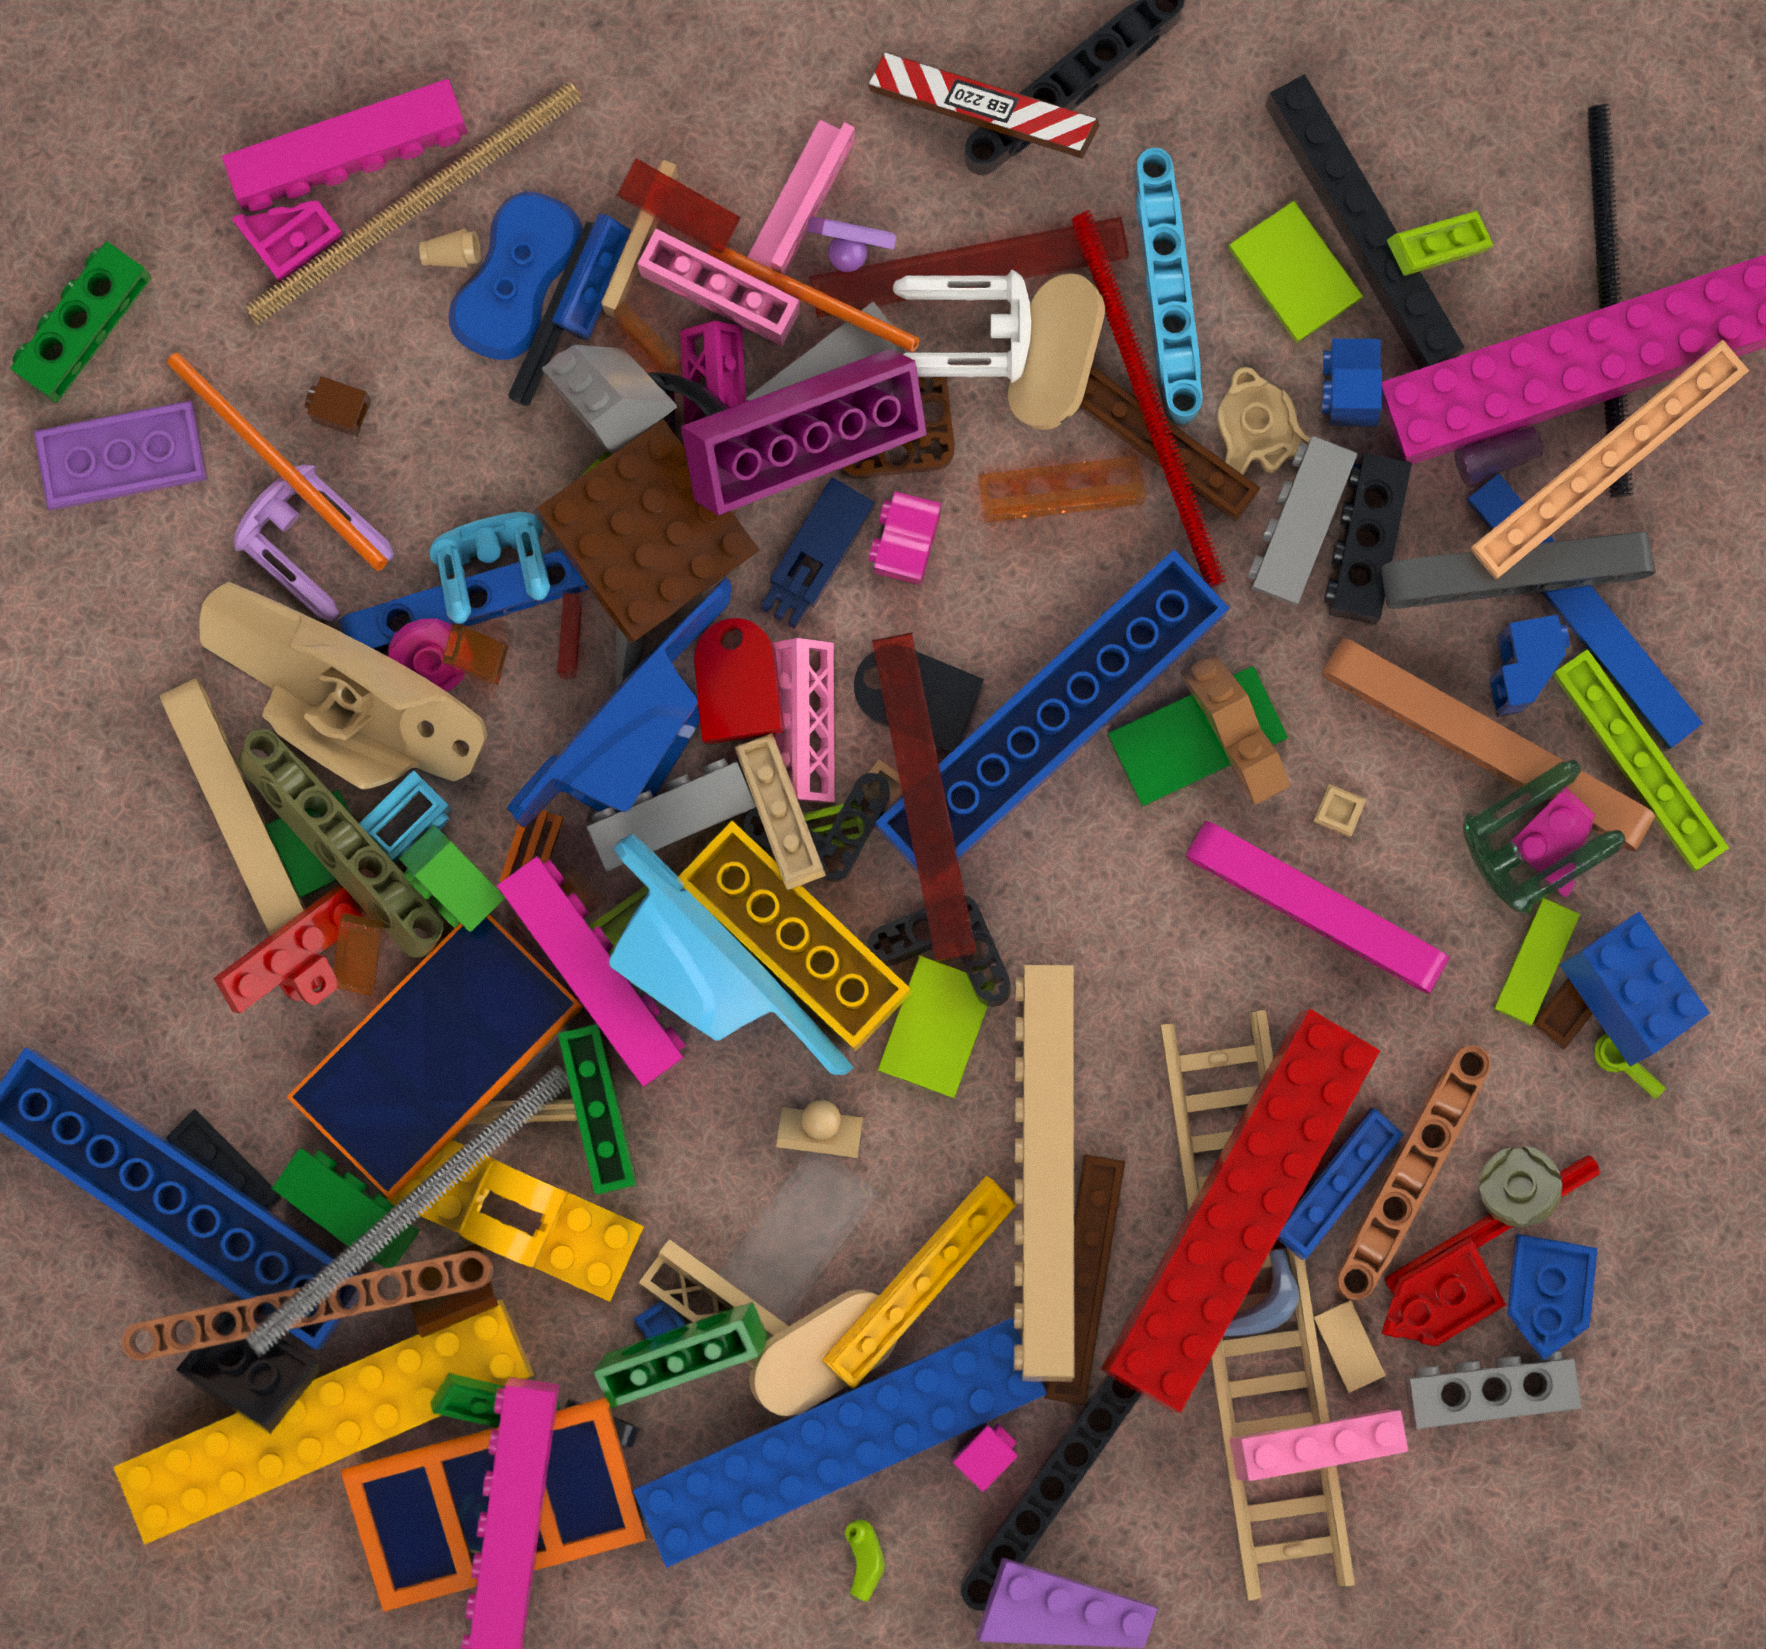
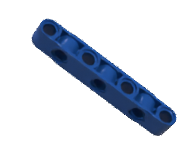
M561 550L543 554L546 570L548 571L552 567L562 568L565 570V577L558 584H550V590L543 600H535L527 594L520 562H516L465 578L468 596L474 591L481 590L487 593L488 598L484 606L471 608V613L464 623L458 624L447 616L442 585L341 617L338 622L342 633L383 653L388 651L394 634L397 633L391 630L390 623L394 616L398 614L409 615L410 623L419 619H439L452 624L456 629H462L587 591L590 588Z

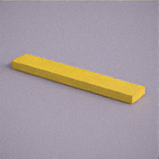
M985 1176L822 1361L854 1390L1017 1204L993 1179Z

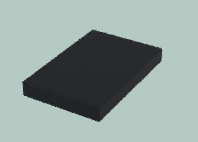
M225 1311L219 1316L217 1320L219 1331L222 1334L230 1335L235 1330L236 1319L230 1312ZM276 1336L277 1343L271 1340L273 1346L268 1343L269 1350L263 1347L265 1353L259 1351L261 1356L257 1354L246 1339L192 1350L177 1367L176 1371L180 1376L271 1434L322 1370V1366L318 1361Z

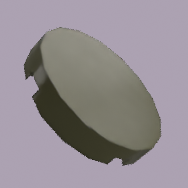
M1523 1146V1148L1512 1149L1510 1147L1502 1149L1488 1159L1481 1171L1479 1191L1483 1205L1494 1219L1508 1226L1527 1227L1539 1224L1553 1214L1561 1201L1562 1181L1558 1167L1547 1154L1534 1147Z

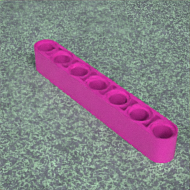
M1209 821L1203 822L1185 854V858L1197 866L1424 993L1430 994L1450 959L1445 953Z

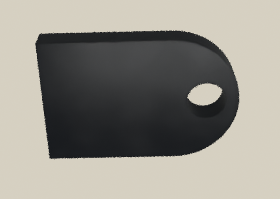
M891 645L878 648L863 659L855 674L854 694L862 712L875 723L951 753L956 749L984 679L913 649ZM871 668H880L887 675V683L880 689H871L864 682V675Z

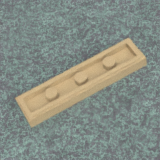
M666 160L659 164L601 302L603 310L608 316L616 319L619 318L639 270L637 263L659 223L677 180L676 164Z
M773 733L735 747L787 890L826 876Z

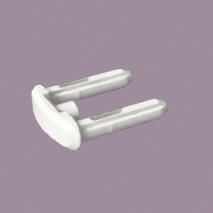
M1011 270L1007 276H905L894 282V293L906 300H1007L1010 303L1011 314H991V338H1011V349L1007 353L903 354L916 361L918 377H1008L1011 383H1014L1022 376L1030 346L1031 312L1025 282L1016 271ZM949 364H988V365H949Z

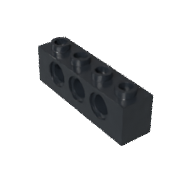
M1364 453L1359 464H1353L1348 479V486L1354 488L1351 502H1344L1340 518V525L1346 526L1344 541H1336L1332 557V564L1338 565L1336 580H1328L1324 603L1331 604L1328 615L1374 625L1381 619L1385 593L1380 567L1393 560L1412 462ZM1368 491L1378 492L1383 497L1384 506L1380 508L1368 506L1364 500V493ZM1363 529L1371 531L1376 538V545L1372 547L1362 546L1357 541L1356 532ZM1353 568L1362 569L1368 576V584L1364 586L1354 585L1348 577V571Z

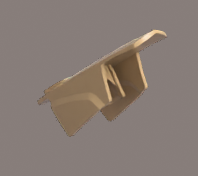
M226 582L219 586L203 602L199 619L201 646L270 687L272 694L264 708L262 717L272 725L279 736L327 769L360 789H370L402 777L411 768H417L453 782L462 779L473 771L488 736L483 719L428 679L324 623L231 582ZM426 721H429L433 725L434 730L428 728V726L426 725ZM460 740L465 741L469 749H465Z

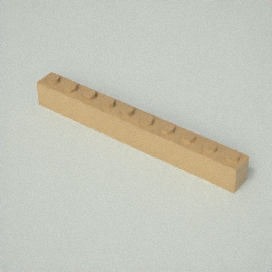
M1024 965L1023 977H1015V1001L1023 1002V1017H1015V1041L1023 1042V1057H1015V1082H1023L1022 1098L1015 1097V1122H1022V1138H1015L1014 1160L1015 1163H1022V1179H1015L1014 1203L1022 1204V1220H1015L1014 1245H1022V1261L1014 1262V1287H1022V1303H1014V1328H1022V1345H1014V1370H1022V1381L1072 1382L1074 1378V965Z

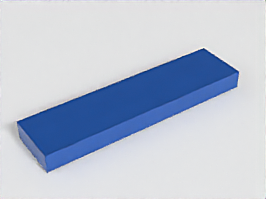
M1369 1108L1302 1193L1277 1239L1301 1260H1306L1404 1136V1133L1376 1108Z

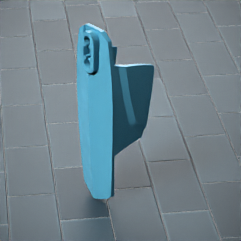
M631 833L627 838L623 837L616 843L613 849L619 858L649 888V892L625 927L609 960V965L615 971L716 1041L725 1038L740 1027L768 1012H774L808 1047L829 1073L845 1075L854 1068L825 1033L768 971L697 899L682 888L684 884L679 877L643 841Z

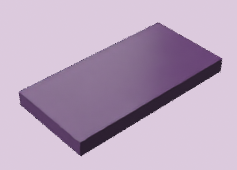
M192 401L34 431L46 504L50 511L207 480L195 408Z

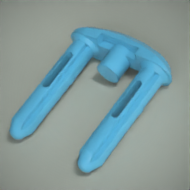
M514 512L480 519L443 533L434 540L430 547V558L439 569L445 607L449 619L458 624L464 623L471 613L465 572L462 564L469 563V558L477 556L480 561L485 563L494 562L500 557V549L511 546L512 550L517 549L527 594L535 600H543L550 590V583L539 539L543 533V525L534 514ZM533 550V555L528 556L527 553ZM454 573L455 577L450 579V575Z

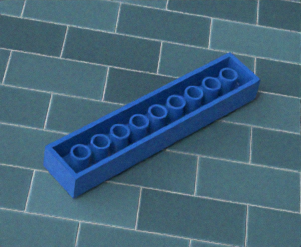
M1174 549L875 822V828L931 887L1226 616L1230 608Z
M25 1047L0 1082L1 1133L241 1299L245 1300L304 1287L305 1284H308V1281H313L312 1278L316 1277V1274H320L324 1267H328L332 1260H336V1256L190 1157L39 1051ZM351 1270L353 1276L361 1274L358 1271L357 1273H355L353 1270ZM349 1284L341 1290L340 1300L345 1307L349 1309L352 1307L360 1295L358 1289ZM267 1302L260 1307L259 1311L267 1317L273 1316L272 1313L276 1312V1307ZM315 1302L317 1308L311 1305L313 1311L308 1308L309 1315L303 1312L304 1316L308 1318L313 1317L319 1309V1303ZM343 1318L289 1329V1332L315 1350L323 1349Z
M1010 1317L860 1385L854 1388V1390H849L801 1414L794 1415L636 1487L633 1490L666 1568L1047 1395L1041 1381H1022V1370H1014V1345H1022V1338L1018 1329L1014 1328L1013 1318Z

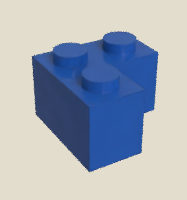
M1332 338L1331 351H1323V375H1330V381H1324L1322 414H1330V426L1378 427L1382 393V369H1380L1381 339Z

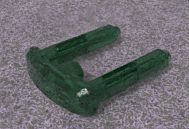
M1574 760L1558 763L1476 816L1467 813L1463 823L1464 837L1479 872L1492 890L1516 912L1531 914L1533 911L1532 905L1615 855L1625 843L1626 838L1622 831H1605L1521 884L1513 880L1509 874V871L1524 863V858L1513 842H1509L1495 851L1490 844L1492 842L1489 838L1491 834L1573 784L1581 773L1580 764ZM1527 793L1531 794V800L1502 818L1497 816L1498 811ZM1573 862L1576 865L1573 871L1547 887L1541 885L1543 879L1567 864Z

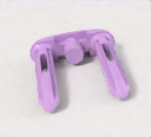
M304 464L295 467L321 494L326 495L351 518L350 523L388 559V562L392 560L394 552L390 542L316 475V466ZM280 477L258 496L245 513L234 534L235 551L244 550L270 576L274 577L317 618L334 621L339 615L335 601L260 533L263 526L269 520L285 532L300 516L287 503V500L297 492ZM271 553L296 576V580L293 582L289 581L264 558V555Z

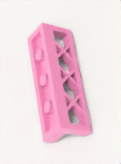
M819 120L748 254V258L784 275L786 274L807 234L809 217L812 218V216L815 217L855 142V127L844 122L841 129H838Z
M802 638L773 642L777 660L784 732L773 735L798 802L834 803V643ZM809 650L820 651V669L816 673L809 665ZM813 690L820 697V709L816 713L809 705V694ZM813 730L820 737V749L817 753L810 746V734ZM814 770L821 778V793L810 792V774Z

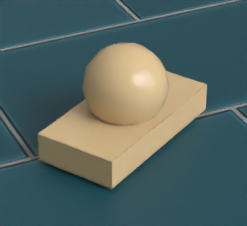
M824 1099L809 1103L804 1110L782 1107L776 1147L858 1158L863 1118L840 1115L839 1109L833 1103Z

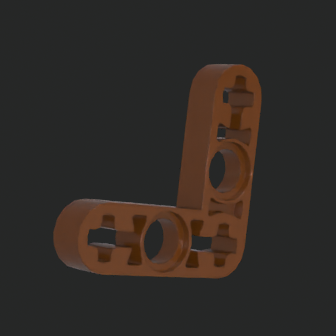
M918 377L920 391L925 392L924 377ZM933 377L932 379L933 391L941 388L942 394L929 392L921 395L922 406L927 402H936L942 406L944 414L936 422L925 420L927 435L901 445L908 452L906 462L898 466L892 465L886 460V451L879 453V461L882 467L874 468V459L865 460L862 462V468L854 469L853 464L842 467L841 470L844 474L851 478L860 479L935 471L946 468L954 458V438L947 377ZM933 441H939L940 447L948 449L947 452L942 453L941 460H934L932 454H920L921 463L914 464L915 451L913 442H920L919 450L930 449Z

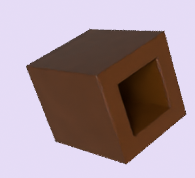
M320 376L317 386L312 385L308 391L305 408L308 409L307 414L312 422L358 437L371 399L366 391Z

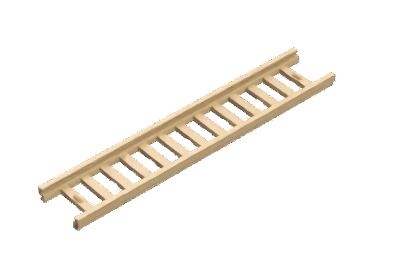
M1266 1010L1249 1013L1254 1045L1179 1056L1175 1025L1170 1023L1160 1025L1188 1211L1208 1177L1197 1176L1194 1153L1223 1149L1233 1132L1228 1131L1191 1137L1188 1113L1248 1104L1258 1086L1185 1096L1182 1072L1257 1062L1259 1082H1261L1273 1060ZM1286 1246L1281 1249L1286 1251L1290 1271L1299 1288V1302L1295 1309L1298 1330L1221 1340L1210 1359L1246 1598L1248 1601L1258 1600V1598L1262 1597L1257 1564L1332 1553L1337 1585L1345 1587L1355 1585L1337 1465L1302 1471L1320 1470L1323 1494L1252 1505L1247 1504L1244 1480L1236 1479L1229 1438L1330 1422L1305 1260H1301ZM1268 1254L1261 1268L1272 1267L1270 1254ZM1269 1292L1246 1295L1236 1314L1257 1305ZM1301 1347L1304 1371L1236 1381L1228 1380L1225 1357ZM1307 1387L1310 1412L1235 1423L1231 1398ZM1326 1511L1330 1536L1254 1546L1250 1522Z

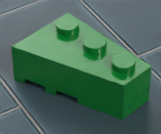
M299 1148L271 1189L347 1246H352L353 1242L356 1243V1239L364 1236V1232L372 1229L371 1226L379 1222V1219L387 1215V1212H391L392 1208H395V1205L382 1195L377 1194L373 1197L366 1192L365 1189L368 1185L352 1173L347 1171L345 1175H342L334 1168L338 1163L318 1149L313 1155ZM406 1222L408 1228L402 1225L404 1231L402 1232L398 1229L400 1235L394 1232L396 1238L391 1235L392 1242L386 1239L388 1245L383 1242L384 1249L378 1246L380 1252L375 1249L374 1251L377 1255L375 1256L373 1253H370L372 1259L367 1256V1259L385 1268L395 1267L420 1229Z

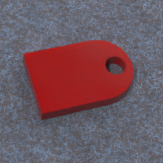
M741 618L725 619L709 627L699 639L694 653L702 742L709 745L784 732L776 653L769 636L757 624ZM732 630L741 631L743 636L741 644L735 649H725L723 645L725 635Z

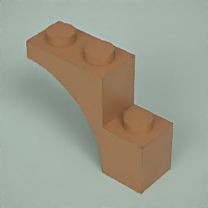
M1216 653L1200 659L1193 665L1180 671L1184 684L1199 704L1221 743L1238 783L1256 805L1290 787L1291 785L1279 753L1262 732L1247 693Z

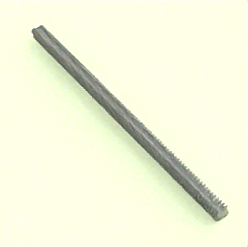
M558 1065L543 1076L544 1078H541L540 1081H537L536 1084L528 1089L529 1091L521 1095L517 1099L518 1101H514V1104H511L510 1107L506 1108V1111L498 1115L499 1117L495 1118V1121H491V1124L483 1128L484 1131H480V1134L475 1135L476 1137L472 1138V1141H468V1144L460 1148L461 1151H457V1154L452 1155L453 1157L449 1158V1161H446L445 1164H442L437 1169L438 1171H434L430 1178H426V1181L418 1185V1188L411 1191V1195L403 1198V1202L400 1201L399 1205H395L391 1212H387V1215H384L383 1218L379 1219V1222L371 1226L372 1229L364 1232V1236L356 1239V1243L353 1242L352 1246H348V1249H345L344 1253H340L336 1260H332L328 1267H324L320 1274H316V1277L312 1278L313 1281H308V1284L304 1285L305 1288H300V1291L296 1292L297 1295H292V1298L288 1299L289 1302H284V1305L280 1306L281 1309H276V1312L272 1313L273 1316H268L264 1323H260L256 1330H252V1333H249L248 1337L245 1338L257 1354L261 1356L259 1351L265 1353L263 1347L269 1350L267 1344L269 1343L273 1346L271 1340L277 1343L275 1337L277 1336L281 1339L279 1333L285 1336L283 1330L285 1329L289 1332L287 1326L293 1329L291 1323L293 1322L297 1325L295 1319L301 1322L299 1316L301 1315L305 1318L303 1312L309 1315L307 1309L309 1308L313 1311L311 1305L317 1308L315 1302L317 1301L321 1304L319 1298L325 1301L323 1295L325 1294L329 1297L327 1291L333 1294L331 1288L333 1287L337 1290L335 1284L341 1287L339 1281L341 1280L345 1283L343 1277L349 1280L347 1274L349 1273L353 1276L351 1270L357 1273L355 1267L360 1270L359 1263L365 1266L362 1260L368 1263L367 1256L372 1259L370 1253L376 1256L377 1254L374 1250L376 1249L380 1252L378 1246L384 1249L382 1243L384 1242L388 1245L386 1239L392 1242L390 1236L392 1235L396 1238L394 1232L400 1235L398 1229L403 1232L402 1225L408 1228L406 1222L411 1225L410 1218L415 1222L414 1215L419 1218L418 1211L423 1215L421 1209L423 1208L427 1211L425 1205L431 1208L429 1202L431 1201L435 1204L433 1198L439 1201L437 1195L442 1198L441 1191L447 1194L445 1188L450 1191L449 1184L454 1187L453 1181L458 1184L456 1178L461 1181L460 1175L466 1177L464 1171L469 1174L468 1167L473 1171L472 1164L477 1167L475 1161L481 1164L479 1158L484 1161L483 1154L489 1157L487 1151L492 1154L491 1147L496 1151L495 1144L500 1147L498 1141L504 1144L502 1138L507 1141L506 1134L511 1137L510 1131L515 1134L513 1128L518 1131V1124L523 1127L521 1121L525 1124V1118L530 1121L529 1114L534 1117L532 1111L538 1114L536 1108L541 1111L540 1104L545 1108L544 1101L549 1104L547 1098L552 1101L551 1095L555 1098L557 1097L555 1091L560 1094L559 1088L564 1091L562 1085L567 1088L566 1082L569 1083L565 1072Z

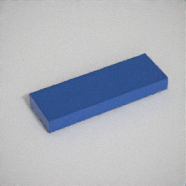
M598 214L552 319L553 323L579 339L589 340L603 308L601 302L632 230L607 214Z

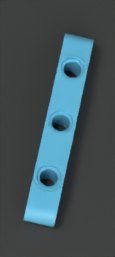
M1150 148L1140 155L1135 169L1136 210L1157 376L1162 391L1163 407L1167 418L1171 422L1185 425L1191 423L1197 417L1202 405L1200 356L1180 200L1175 184L1173 162L1171 156L1166 151L1160 148ZM1149 164H1156L1163 169L1164 174L1153 178L1148 176L1143 168ZM1158 241H1166L1172 245L1174 251L1168 255H1161L1154 250L1153 244ZM1168 318H1176L1183 324L1184 329L1178 333H1171L1164 328L1162 322ZM1179 395H1185L1192 400L1194 407L1188 411H1180L1174 406L1172 399Z

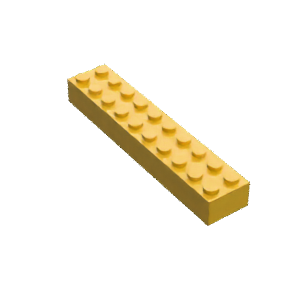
M503 1299L497 1300L499 1306L423 1338L418 1334L314 1379L271 1434L236 1413L114 1466L113 1468L144 1544L160 1539L442 1416L432 1413L430 1402L448 1373L502 1386L506 1385L510 1377L527 1379L534 1376Z

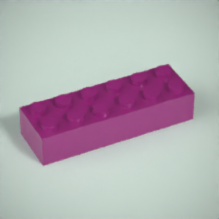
M891 348L681 426L694 499L697 503L717 515L927 435L916 361Z

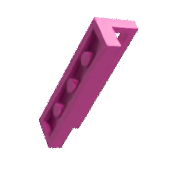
M714 320L680 330L682 377L698 382L703 374L706 377V388L716 394L728 409L745 403L746 388L742 326ZM704 336V350L698 358L695 355L694 338ZM684 396L685 425L702 419L705 414L704 411L696 403Z

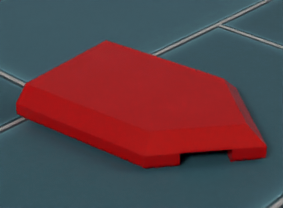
M1470 1237L1398 1279L1381 1333L1383 1335L1419 1341L1421 1344L1437 1347L1506 1306Z

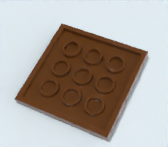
M664 419L533 511L630 644L634 643L760 551L731 511L717 515L695 501L685 448Z

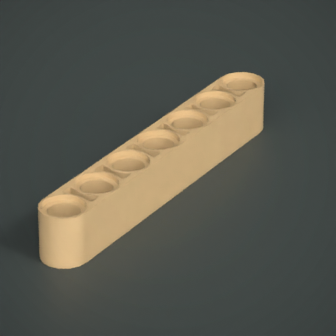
M195 678L161 694L160 699L269 934L272 935L304 911L306 906L302 898H300L265 826L267 822L244 773L239 767L238 760L206 691L199 679Z

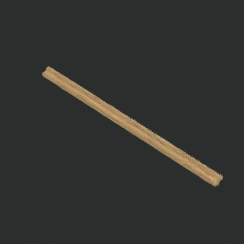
M567 82L568 86L562 85L563 88L559 87V91L555 90V94L551 93V97L546 96L547 100L542 99L543 103L539 101V105L535 104V108H530L531 111L526 110L527 114L522 113L523 117L519 115V120L515 118V122L510 121L511 125L506 124L507 128L502 127V130H498V133L494 132V136L490 135V139L486 138V142L481 141L482 145L477 144L478 148L474 146V151L470 149V153H465L466 156L461 155L462 159L457 158L458 162L453 161L454 165L450 163V168L445 166L446 170L441 169L442 173L437 172L438 176L432 175L434 179L429 177V181L425 180V184H420L421 187L416 186L417 190L412 189L413 193L408 192L409 196L405 194V199L401 197V201L396 200L397 204L392 203L393 207L388 206L389 210L384 209V212L380 211V215L376 214V218L372 217V221L367 220L368 224L363 223L364 227L360 225V230L356 228V233L351 231L352 236L347 234L348 239L343 237L344 241L339 240L340 244L335 243V247L331 245V249L327 248V252L323 251V255L318 254L319 258L314 257L315 261L311 259V264L307 262V267L302 265L303 270L298 268L299 273L294 271L295 276L289 274L291 279L286 276V281L282 279V284L280 282L277 283L278 287L273 285L274 290L269 288L270 292L265 291L266 295L261 294L262 298L258 296V301L253 299L254 304L249 302L250 307L245 305L249 315L257 325H259V320L264 322L263 317L267 320V314L271 317V311L274 314L276 313L275 308L280 311L279 306L284 308L283 303L288 305L287 300L292 302L291 297L296 299V295L300 297V292L304 294V289L309 290L308 286L313 288L312 283L316 286V280L320 283V277L323 280L325 279L324 274L329 277L328 271L333 274L332 268L337 271L336 266L341 268L340 263L345 265L344 260L349 263L348 257L353 260L352 254L357 257L356 251L362 254L360 249L365 252L364 246L369 249L368 243L372 246L374 245L372 240L378 243L377 237L382 240L381 234L386 237L385 232L390 234L389 229L394 231L393 226L398 229L397 223L402 226L401 220L406 223L405 217L411 220L409 215L414 218L413 212L418 215L417 209L421 212L423 211L421 206L427 209L426 203L431 206L430 201L435 203L434 198L438 201V195L443 198L442 192L447 195L446 189L451 192L450 186L455 189L454 184L459 186L458 181L463 184L462 178L467 181L466 175L471 178L470 172L476 175L474 170L479 173L478 167L483 170L482 164L486 167L488 166L486 161L492 164L490 159L492 158L496 161L495 155L500 158L498 153H501L503 156L502 150H505L507 153L506 147L512 150L511 144L516 147L515 141L520 144L519 138L524 141L523 136L528 139L527 133L532 136L531 130L536 133L535 127L540 130L539 125L544 128L543 122L548 125L547 119L552 122L551 116L557 119L555 114L557 113L558 116H561L560 110L564 114L563 108L568 111L567 105L571 108L573 107L571 102L577 105L576 99L581 102L579 91L570 82Z

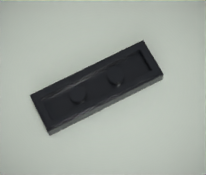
M193 1109L166 1137L170 1143L266 1209L280 1197L278 1193L271 1189L272 1185L196 1109Z

